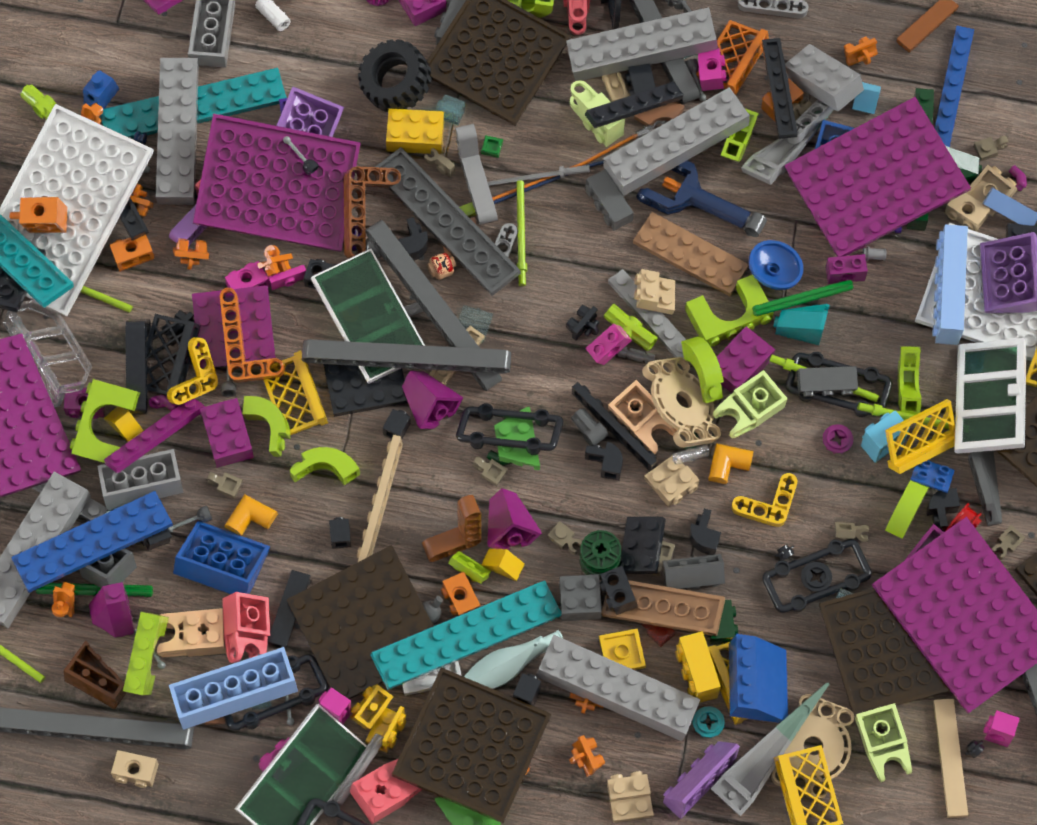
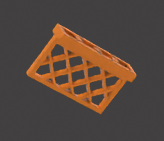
M729 20L717 40L721 55L733 51L735 57L725 59L726 75L729 76V80L727 83L723 82L724 89L730 87L733 93L737 95L763 52L762 40L769 39L767 30L761 29L758 31ZM731 27L739 29L740 33L730 35L729 30ZM749 34L755 36L753 40L747 42L744 36ZM742 37L743 43L733 45V39ZM730 42L731 47L721 49V43ZM746 48L747 51L744 54L737 55V49ZM737 61V67L728 68V63ZM699 70L696 74L698 79H700Z

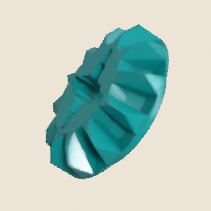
M702 707L693 717L695 732L699 733L702 737L712 738L718 736L725 725L723 714L714 707ZM707 715L710 721L715 722L711 724L710 730L707 724H703V722H706Z

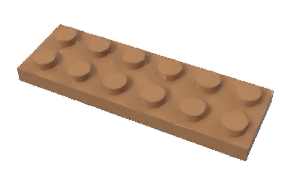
M651 212L633 240V244L728 296H731L736 288L737 281L742 279L749 268V264L654 212Z
M613 580L610 585H616L618 580ZM629 581L639 607L616 615L614 609H609L606 601L609 596L606 592L601 613L603 617L695 633L703 631V634L717 636L726 600L723 596ZM625 597L618 598L616 602H623Z

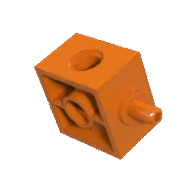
M58 197L20 198V212H10L9 214L10 219H19V224L29 233H66L67 206Z

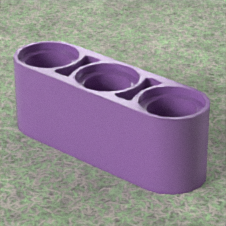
M196 205L171 230L169 238L177 243L178 238L188 239L190 245L207 228V226L193 224Z

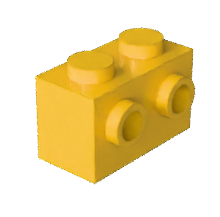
M379 685L369 686L362 695L364 698L361 703L357 702L351 709L353 714L350 718L365 730L371 729L393 698L391 694Z

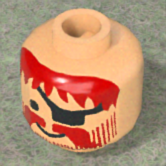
M441 253L431 257L427 267L432 278L435 277L441 280L453 275L456 262L453 256L449 257L447 253Z

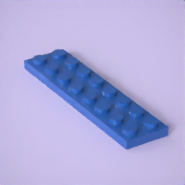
M153 491L14 555L11 559L28 593L172 527L173 523L156 491Z

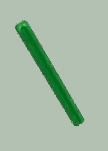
M846 280L755 305L752 307L754 316H760L853 290L852 280Z
M49 583L35 591L37 594L53 595L55 586L61 588L63 583ZM70 583L75 585L74 595L96 596L101 589L95 584ZM124 585L127 596H153V586Z

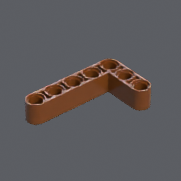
M356 166L345 172L344 253L348 259L356 256L352 252L353 246L358 249V254L366 251L365 187L388 188L396 185L401 180V174L397 169ZM352 172L357 174V181L352 179ZM369 173L375 175V181L369 178ZM387 174L393 176V182L387 179ZM352 190L357 193V195H358V198H357V199H354V198L352 197V195H351ZM352 209H355L357 211V218H355L352 215ZM352 228L357 229L358 236L352 234Z
M473 495L462 497L457 502L458 527L430 537L422 542L429 562L456 554L458 551L461 552L474 547L481 542V511Z

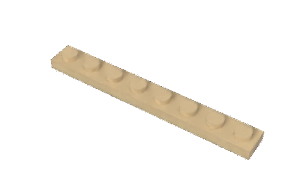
M393 435L392 441L388 442L387 459L384 458L382 463V476L378 477L377 494L373 495L372 505L374 506L372 511L368 513L367 523L369 524L367 529L363 531L362 540L364 542L362 547L358 549V562L373 554L403 446L401 436Z

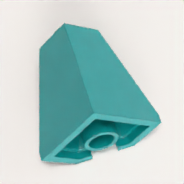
M821 304L781 310L780 316L775 317L773 327H776L775 334L819 345L830 305Z

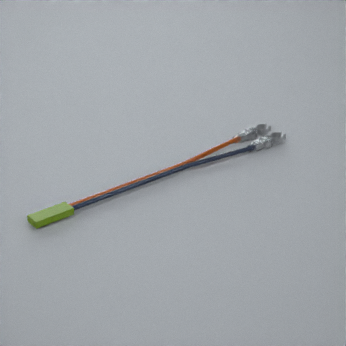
M656 121L654 123V126L658 123L663 125L665 124V121ZM647 125L625 140L571 167L585 166L586 164L594 167L604 164V160L588 163L632 139L635 140L654 130V126ZM560 175L543 177L525 184L524 192L561 177ZM517 188L492 197L494 204L517 196ZM472 202L459 207L468 217L476 215Z

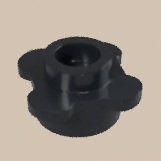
M786 544L777 549L778 554L775 557L778 556L780 560H784L795 554L792 549L794 545L789 547Z
M983 740L971 741L966 747L968 750L965 752V755L970 754L972 758L977 757L985 748L982 745Z

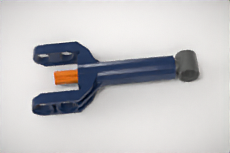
M685 161L671 169L686 177L682 184L669 177L665 178L662 187L677 193L674 200L648 188H641L636 195L640 202L667 215L681 212L686 207L693 205L737 227L744 228V231L752 237H758L767 222L766 217L762 214L754 212L751 215V212L703 190L698 180L694 163Z

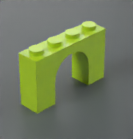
M753 274L738 280L736 283V291L746 310L744 315L737 320L725 321L716 317L703 295L686 302L685 311L698 336L704 339L711 347L718 345L724 339L736 337L746 326L753 330L755 326L760 324L766 325L773 319L774 312L760 316H754L753 306L769 302Z
M93 379L92 383L89 382L86 393L88 398L87 401H83L81 407L83 415L81 420L78 419L75 430L78 432L76 439L73 438L71 441L70 449H72L71 454L105 463L104 459L121 447L107 444L97 439L92 431V418L100 408L108 405L135 411L140 392Z
M147 612L140 613L123 691L138 695L152 694L156 676L151 675L152 657L159 637L165 636L169 617Z

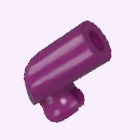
M1015 165L1012 166L1008 172L1016 178L1015 187H1017V190L1022 191L1027 186L1026 175Z
M166 395L154 396L149 399V406L155 409L166 407L172 411L178 407V404L170 403Z

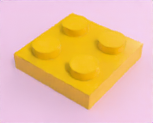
M638 628L599 636L603 657L633 670L646 668Z

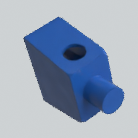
M100 70L93 74L91 80L83 89L84 104L86 103L91 106L97 103L104 109L120 90L115 80Z

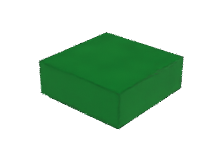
M485 135L481 154L499 158L503 139Z

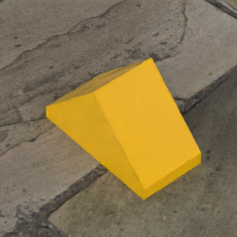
M117 406L104 417V420L126 442H129L144 431L132 414L122 407Z
M489 548L481 565L490 571L517 582L525 563L507 549Z

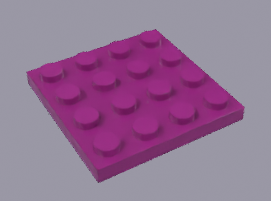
M268 285L234 289L239 298L246 362L276 358ZM222 290L192 294L195 323L201 326L198 337L206 340L214 368L227 367L220 305V293ZM226 294L224 300L231 302L234 299V294ZM228 313L226 319L229 321L234 320L236 313ZM231 331L228 336L229 339H236L238 332ZM238 349L231 352L232 358L240 356V350ZM202 359L200 361V368L204 369L206 367V360Z

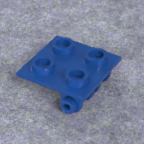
M927 460L914 467L910 480L948 493L955 470Z

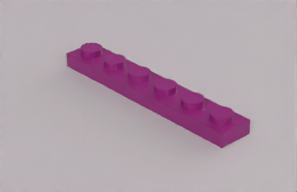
M195 398L179 405L105 458V465L116 473L121 472L201 414L200 408L205 406Z

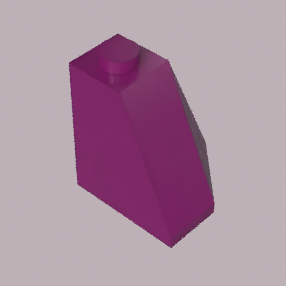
M410 371L402 385L417 426L420 429L436 428L440 425V420L446 416L450 418L456 413L463 400L461 395L424 371Z
M501 488L489 499L488 547L510 550L511 546L521 544V547L530 545L542 534L515 492Z
M123 582L103 586L89 603L92 624L105 630L115 638L134 634L129 600Z

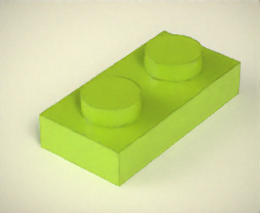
M460 551L454 554L448 562L455 570L464 572L472 581L480 584L491 573L489 569Z

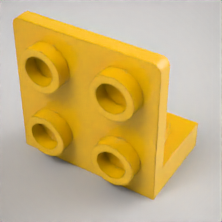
M400 706L397 712L386 707L374 723L365 743L369 744L374 735L379 734L384 737L382 740L383 745L379 750L387 753L389 748L393 749L398 739L396 738L398 731L402 732L407 722L405 720L404 707Z

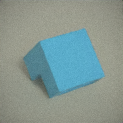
M862 82L864 90L855 97L852 109L875 114L881 86Z

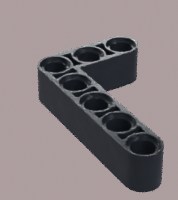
M150 319L126 320L125 324L126 388L140 392L135 411L127 409L132 415L147 414L148 410L147 337H149L151 330Z

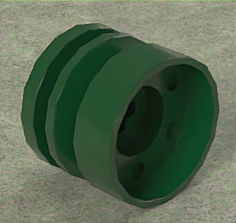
M604 530L591 532L584 537L580 547L579 559L582 571L586 575L599 574V580H602L600 574L619 567L621 557L619 540L614 534Z

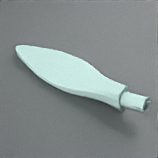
M557 630L543 638L539 636L520 645L493 651L479 660L464 677L492 689L505 685L513 680L532 660L546 652L553 635L563 638L562 634Z

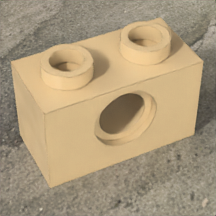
M964 193L947 204L945 214L951 220H956L962 226H968V229L977 232L988 218L991 209L967 193Z
M117 750L111 774L118 783L127 784V782H132L140 788L152 787L159 764L155 758ZM133 767L140 768L136 774H130L129 771Z

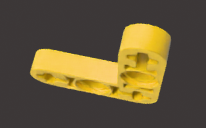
M194 337L188 342V350L196 377L168 390L167 399L172 404L180 405L214 390L218 385V378L208 344L203 338ZM197 343H200V346H198V349H195V346H197ZM202 359L206 360V367L204 369L200 368V361ZM208 378L211 379V381L208 383L209 385H201V383L207 382ZM194 383L196 391L191 394L189 387ZM176 392H178V393H183V392H184V394L178 395V396H177V399L174 398V396L177 395Z
M791 473L782 475L772 505L744 496L734 498L731 507L733 513L767 525L781 527L787 519L797 486V478ZM787 479H790L791 484L789 485L788 491H785L784 489ZM786 496L788 503L780 504L778 497ZM740 502H742L744 506L741 510L738 509V505ZM749 504L752 505L750 513H748ZM761 507L765 513L762 516H757L754 513V509ZM768 510L771 511V512H770V515H769V519L766 518V517H767V514H768ZM777 514H780L779 521H776L774 517Z

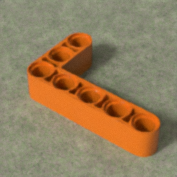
M224 288L220 293V305L229 376L235 382L281 377L285 372L283 362L277 358L246 362L239 298L234 289ZM228 293L234 294V299L231 302L224 300L225 295ZM230 312L236 313V318L232 321L226 319L227 314ZM231 331L238 332V337L234 340L228 337ZM235 349L240 350L238 358L231 357V352ZM273 364H280L281 369L274 373L271 371V366ZM255 366L262 368L261 373L258 375L252 374V369ZM237 368L243 370L240 377L233 376V371Z

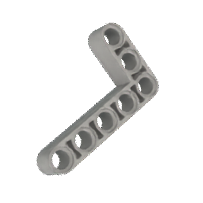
M474 123L457 127L455 132L458 155L479 225L498 221L495 205L479 156L478 139Z

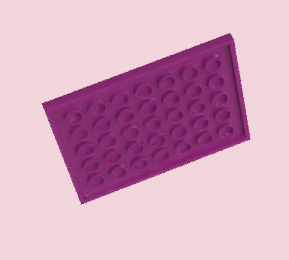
M916 97L784 165L786 172L837 257L847 256L971 190L970 185Z
M213 113L193 224L341 252L344 239V174L349 169L357 166L360 142ZM284 137H290L293 145L306 159H313L318 163L319 168L313 174L308 176L303 169L304 162L288 144L284 143ZM354 172L351 173L352 179L355 177Z
M22 333L0 339V497L47 483L53 472L67 477L81 471L75 454H71L70 442Z
M967 517L872 584L873 588L967 714L1037 664V609Z

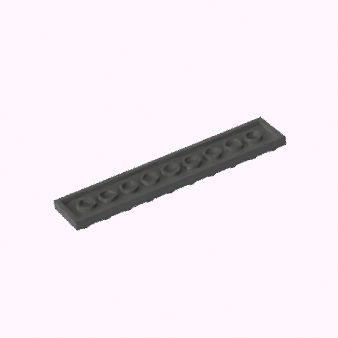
M401 147L375 166L395 168L400 172L401 180L399 183L388 188L491 296L521 274L519 268ZM387 174V179L393 182V176Z

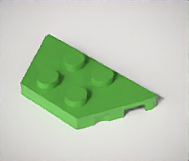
M529 406V407H526V408H524V409H522V410H520V411H523V412H531V411H530V406ZM506 418L494 425L496 438L527 441L529 438L535 437L532 420ZM497 446L499 461L511 462L522 467L525 464L533 466L534 470H540L538 454L530 455L526 449Z
M442 797L435 798V803L440 807L452 825L502 824Z

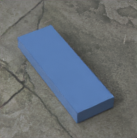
M992 187L982 203L1021 225L1034 226L1037 221V212Z

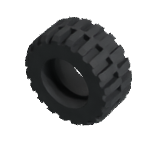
M393 39L387 40V43L381 42L377 44L376 48L372 47L369 50L370 53L363 57V64L360 63L358 80L360 81L359 86L363 94L375 107L380 108L384 112H388L389 108L407 109L408 107H415V103L421 102L424 98L423 94H427L429 90L427 85L431 84V77L429 76L431 75V68L428 66V61L410 42H404L401 39H397L396 42ZM397 65L408 66L405 78L398 85L390 88L382 87L383 77L389 69Z

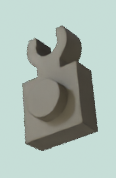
M560 521L547 535V538L561 549L567 546L569 552L573 555H576L577 551L572 546L578 545L581 547L582 543L580 539H573L575 532Z
M1010 525L998 538L997 541L1000 544H996L992 551L1000 550L1002 554L999 560H1003L1007 550L1013 553L1026 537Z

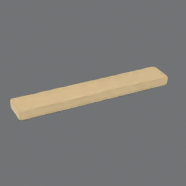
M954 699L934 700L933 706L947 818L968 817Z

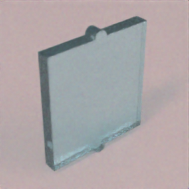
M464 305L459 321L465 329L472 326L486 338L493 313Z

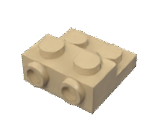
M987 165L970 185L971 190L966 193L980 203H983L991 187L1010 198L1016 193L1017 187H1015L1016 182L1011 178L1005 179L1001 176L1002 171L997 167L993 166L991 168ZM991 209L989 215L994 217L997 212Z
M641 269L640 273L636 274L634 284L637 285L634 293V300H637L636 308L673 315L675 311V280L659 277L660 272Z
M675 454L644 476V479L668 507L672 504H678L685 494L693 493L697 490L699 484L698 477L688 466L685 467Z
M637 771L631 773L630 777H623L622 774L611 776L610 780H607L613 823L654 816L647 774Z

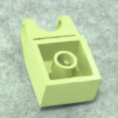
M581 80L575 81L570 88L572 94L570 106L583 121L585 128L595 134L597 141L608 147L624 135L625 119L594 129L585 116L586 111L610 103V101L602 92L599 94L595 92L586 82ZM576 86H583L585 90L582 93H577L574 88Z
M763 370L735 389L715 409L712 415L714 418L726 415L734 417L737 420V424L730 431L729 436L736 438L758 427L784 409L787 397Z
M895 703L856 714L855 721L864 749L880 782L885 781L884 764L890 760L899 762L906 774H911L912 767L907 738ZM878 726L886 731L883 734L877 732Z

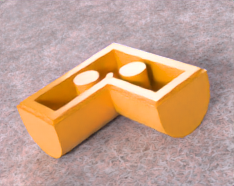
M716 443L708 481L727 484L730 467L750 471L754 451Z
M244 494L224 527L240 536L243 535L251 521L269 529L278 512Z

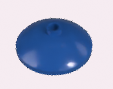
M775 240L760 242L752 249L749 255V267L753 276L769 288L776 290L792 288L800 281L803 275V262L799 254L783 242Z

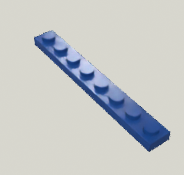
M956 26L934 127L947 147H950L974 29Z

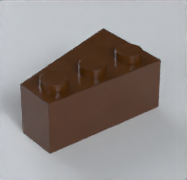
M85 640L64 669V681L109 707L116 709L126 695V692L123 691L125 683L110 666L108 667L102 657L98 653L96 654Z

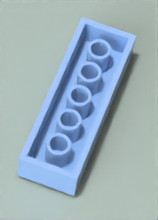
M945 224L943 231L939 232V239L936 242V250H939L935 261V267H938L934 281L937 284V290L934 292L936 307H934L933 319H936L932 330V336H936L935 343L958 345L964 331L968 226Z
M284 647L169 685L183 730L298 692Z

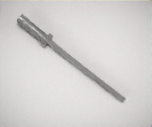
M585 165L571 168L560 166L559 171L489 181L488 186L557 175L565 178V175L589 173L590 166Z

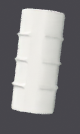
M258 0L256 2V8L278 31H283L290 25V19L272 0Z

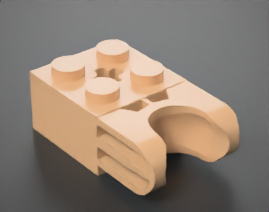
M637 380L608 404L607 411H611L616 416L617 421L621 425L624 424L629 429L630 434L634 438H638L643 443V447L654 455L658 451V445L652 438V432L656 429H663L673 436L677 431L660 416L654 406L651 394ZM632 407H633L634 409H635V408H638V411H633V410H631V409H632Z
M223 608L160 614L169 617L166 629L175 630V636L170 641L158 645L157 654L159 656L192 657L226 653L223 631Z

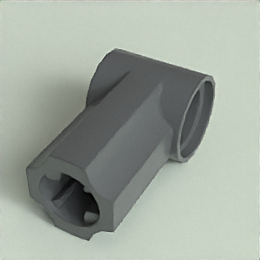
M585 408L579 409L571 417V420L583 433L584 439L590 446L597 445L608 437L604 426L599 422L597 423Z

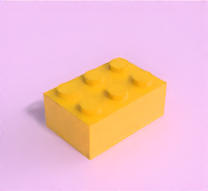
M389 108L386 134L387 152H395L401 147L406 153L431 154V149L433 148L437 150L439 155L442 154L444 112Z
M703 631L680 637L679 643L676 645L677 651H675L677 661L681 662L683 666L681 673L683 680L688 682V694L700 699L699 703L717 699L721 686Z

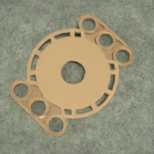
M682 357L650 361L643 367L642 372L645 378L652 381L651 396L658 413L669 425L677 429L673 435L676 445L684 448L715 442L721 436V431L717 425L712 423L714 419L712 414L715 411L713 401L709 403L703 402L700 381L688 372L690 370L688 361ZM677 363L683 367V370L678 367ZM663 365L669 369V372L663 368ZM649 367L655 371V374L650 372ZM676 395L682 396L687 401L689 408L682 407L678 403ZM708 430L714 433V437L709 434ZM694 432L699 434L700 439L695 436ZM680 434L686 438V441L681 439Z
M805 694L801 696L798 707L802 704L803 700L808 699L811 695ZM820 698L784 754L803 750L806 739L811 737L818 738L823 744L829 773L839 768L835 774L830 776L831 780L834 779L845 769L850 759L851 739L846 728L853 724V712L848 708ZM824 706L829 707L832 711L831 715L824 716L821 713V708ZM848 714L851 719L850 722H841L840 715ZM844 736L846 737L848 748L844 747ZM847 753V758L844 764H842L843 754ZM818 754L809 755L807 759L817 765L820 758ZM796 756L789 757L791 766L798 770L803 760ZM805 762L800 772L810 777L814 767ZM775 768L772 772L771 779L774 784L781 787L780 781L777 780L775 777V773L777 772ZM817 770L813 780L822 784L825 778L822 779L821 777H825L824 773ZM798 774V776H797V778H796V779H798V778L803 779V780L805 781V784H806L807 781H808L807 779H805L804 777L800 776L799 774ZM810 782L806 792L815 797L816 794L813 792V788L817 785ZM824 790V794L820 795L818 799L823 800L828 792Z

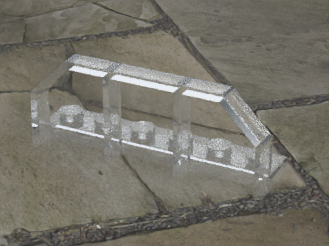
M35 300L24 301L18 312L34 310L54 319L57 326L28 331L22 323V319L16 312L7 311L3 324L10 336L23 334L53 406L58 407L61 405L66 393L83 389L93 366L58 311L48 306L43 308ZM63 334L73 350L72 352L43 357L33 340ZM78 359L86 371L82 381L60 385L49 365Z

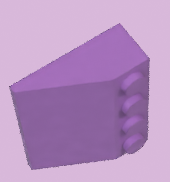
M292 86L277 126L333 137L344 107Z
M1031 232L980 243L985 313H1029L1037 311V235Z
M718 741L715 745L711 744L704 752L706 755L701 760L697 758L691 765L692 769L688 773L684 772L677 781L679 783L674 788L670 786L663 794L665 796L663 804L682 819L707 793L722 773L735 763L740 746L736 743Z

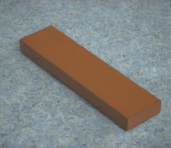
M939 0L903 32L896 42L910 53L958 9L959 5L953 0Z

